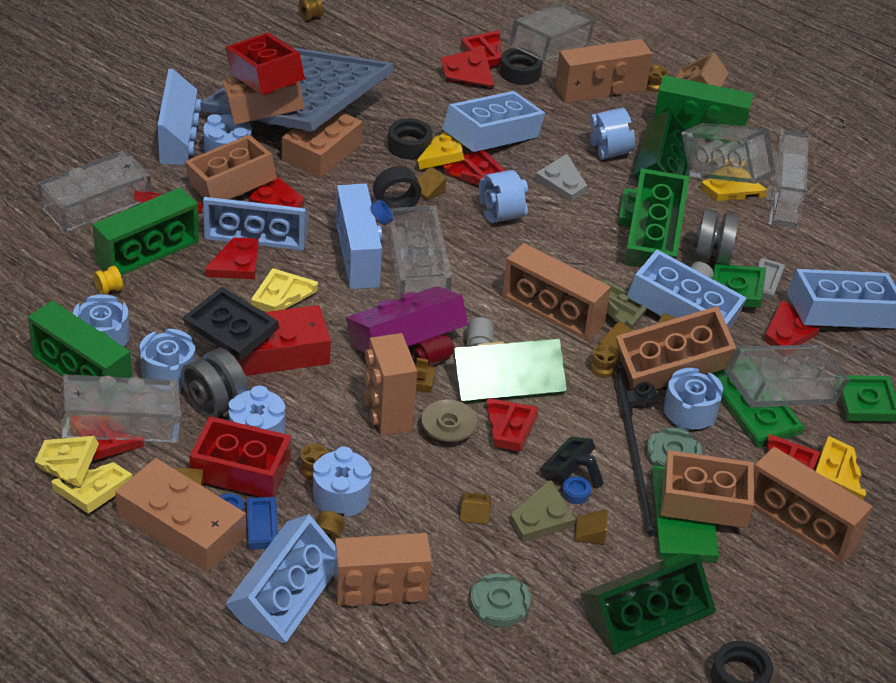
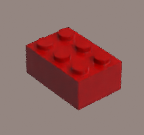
M269 32L225 47L230 73L261 95H270L277 89L292 87L297 82L305 80L300 52Z
M209 416L189 456L190 469H203V481L206 484L260 497H275L291 461L292 435Z

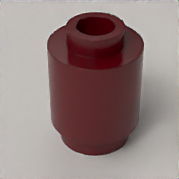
M438 335L416 343L413 357L416 363L417 358L428 359V366H433L448 360L453 355L454 344L448 335Z

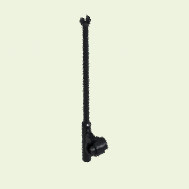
M618 368L614 371L622 416L626 422L646 522L645 527L648 536H654L655 530L652 524L632 422V407L640 405L646 408V402L654 406L658 396L655 387L649 382H641L636 386V389L628 391L624 369Z

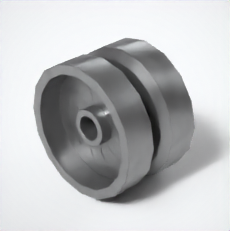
M704 208L702 221L698 225L695 240V262L707 264L710 261L712 249L716 250L715 264L730 265L739 215L726 213L723 216L721 227H718V212Z
M223 348L214 349L206 353L202 359L198 358L183 365L181 370L184 390L195 409L205 418H209V416L217 418L226 413L230 400L249 390L246 376L240 364L233 355Z

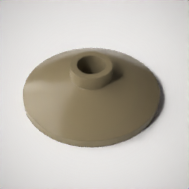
M446 399L428 405L422 413L421 422L424 430L430 436L441 441L455 442L466 439L473 434L477 426V417L475 412L465 403Z

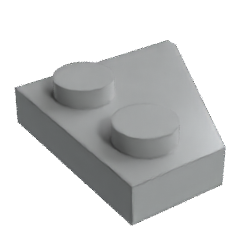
M568 155L562 156L536 172L535 180L570 203L587 191L586 182Z

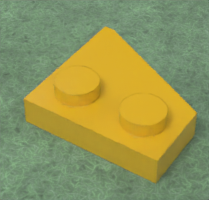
M447 132L435 136L431 144L418 158L419 169L464 160L461 143Z
M736 166L702 181L700 187L703 192L715 201L742 200L749 194H757L758 198H764L767 192L765 187Z
M828 436L814 471L863 500L865 498L866 490L861 489L859 483L861 472L856 463L857 457L854 447Z

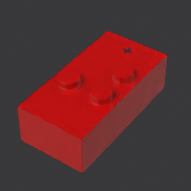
M320 305L265 312L278 320L280 328L243 359L240 360L235 357L245 376L330 364L331 339Z

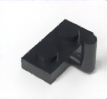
M569 437L539 468L542 477L566 480L579 465L587 467L593 486H602L604 481L597 461L593 455H590L596 448L593 439Z

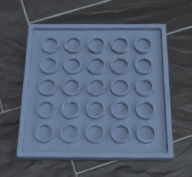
M294 48L300 52L305 80L299 82L305 109L257 119L251 122H265L268 125L276 124L286 128H298L306 132L315 131L321 124L330 120L339 111L344 110L350 103L358 100L365 92L373 89L380 81L385 80L387 76L394 72L393 63ZM224 87L200 102L202 111L217 115H231Z

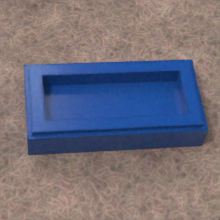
M276 497L247 498L249 550L267 549L278 534Z

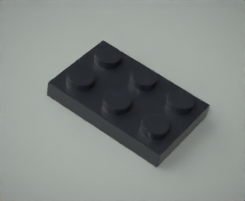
M223 287L219 288L183 317L184 324L217 346L227 350L240 360L280 328L278 320Z

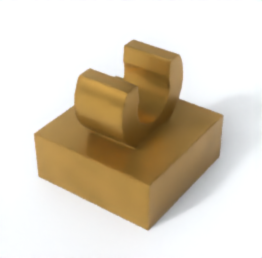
M417 358V364H415L417 369L416 391L431 393L436 367L428 366V359Z

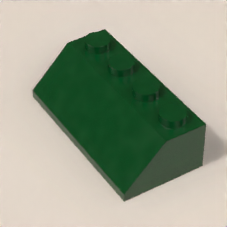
M671 109L648 120L633 174L637 182H639L641 168L689 176L697 140Z
M680 553L581 593L590 624L612 654L624 651L716 612L700 554Z

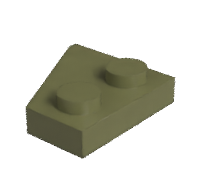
M605 280L603 283L611 286L607 313L617 323L621 321L633 329L647 312L648 308L627 297V290Z
M552 480L547 481L514 510L510 516V523L522 542L573 528L576 520Z

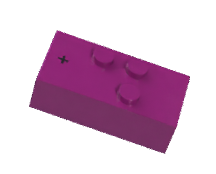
M439 286L418 293L408 292L402 294L400 299L394 301L384 300L379 302L377 307L346 317L351 345L353 348L364 353L365 350H369L371 337L403 333L407 346L468 325L463 295Z

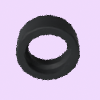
M510 48L504 51L501 56L500 75L508 82L517 85L532 84L541 77L542 57L538 52L529 48ZM518 64V65H525V66H529V67H517V66H514V65Z
M412 118L400 119L390 125L387 145L389 150L398 157L417 159L431 144L433 132L431 127L421 120ZM411 136L420 140L408 141L401 139V137Z
M390 167L382 171L373 183V193L376 200L384 201L392 214L404 213L412 209L421 198V186L415 173L407 167ZM401 182L410 183L409 189L403 195L394 198L384 197V193L390 186Z
M731 641L722 645L716 652L710 675L712 683H770L774 668L771 658L765 650L756 644L747 641ZM733 661L747 663L756 669L760 678L751 682L737 680L726 672L724 664Z

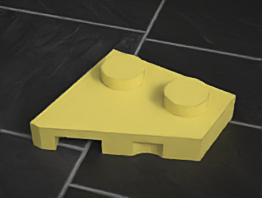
M272 268L252 297L251 304L265 312L284 310L317 292L318 282Z
M94 436L44 440L35 463L40 470L75 486H81L99 443Z
M113 462L102 465L97 469H88L81 486H75L69 482L62 483L60 478L54 479L51 483L55 492L89 514L114 497L115 491L130 480L133 475Z

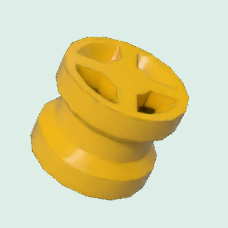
M110 266L103 272L98 270L93 273L94 283L100 295H108L109 291L112 290L116 292L123 290V281L116 266Z

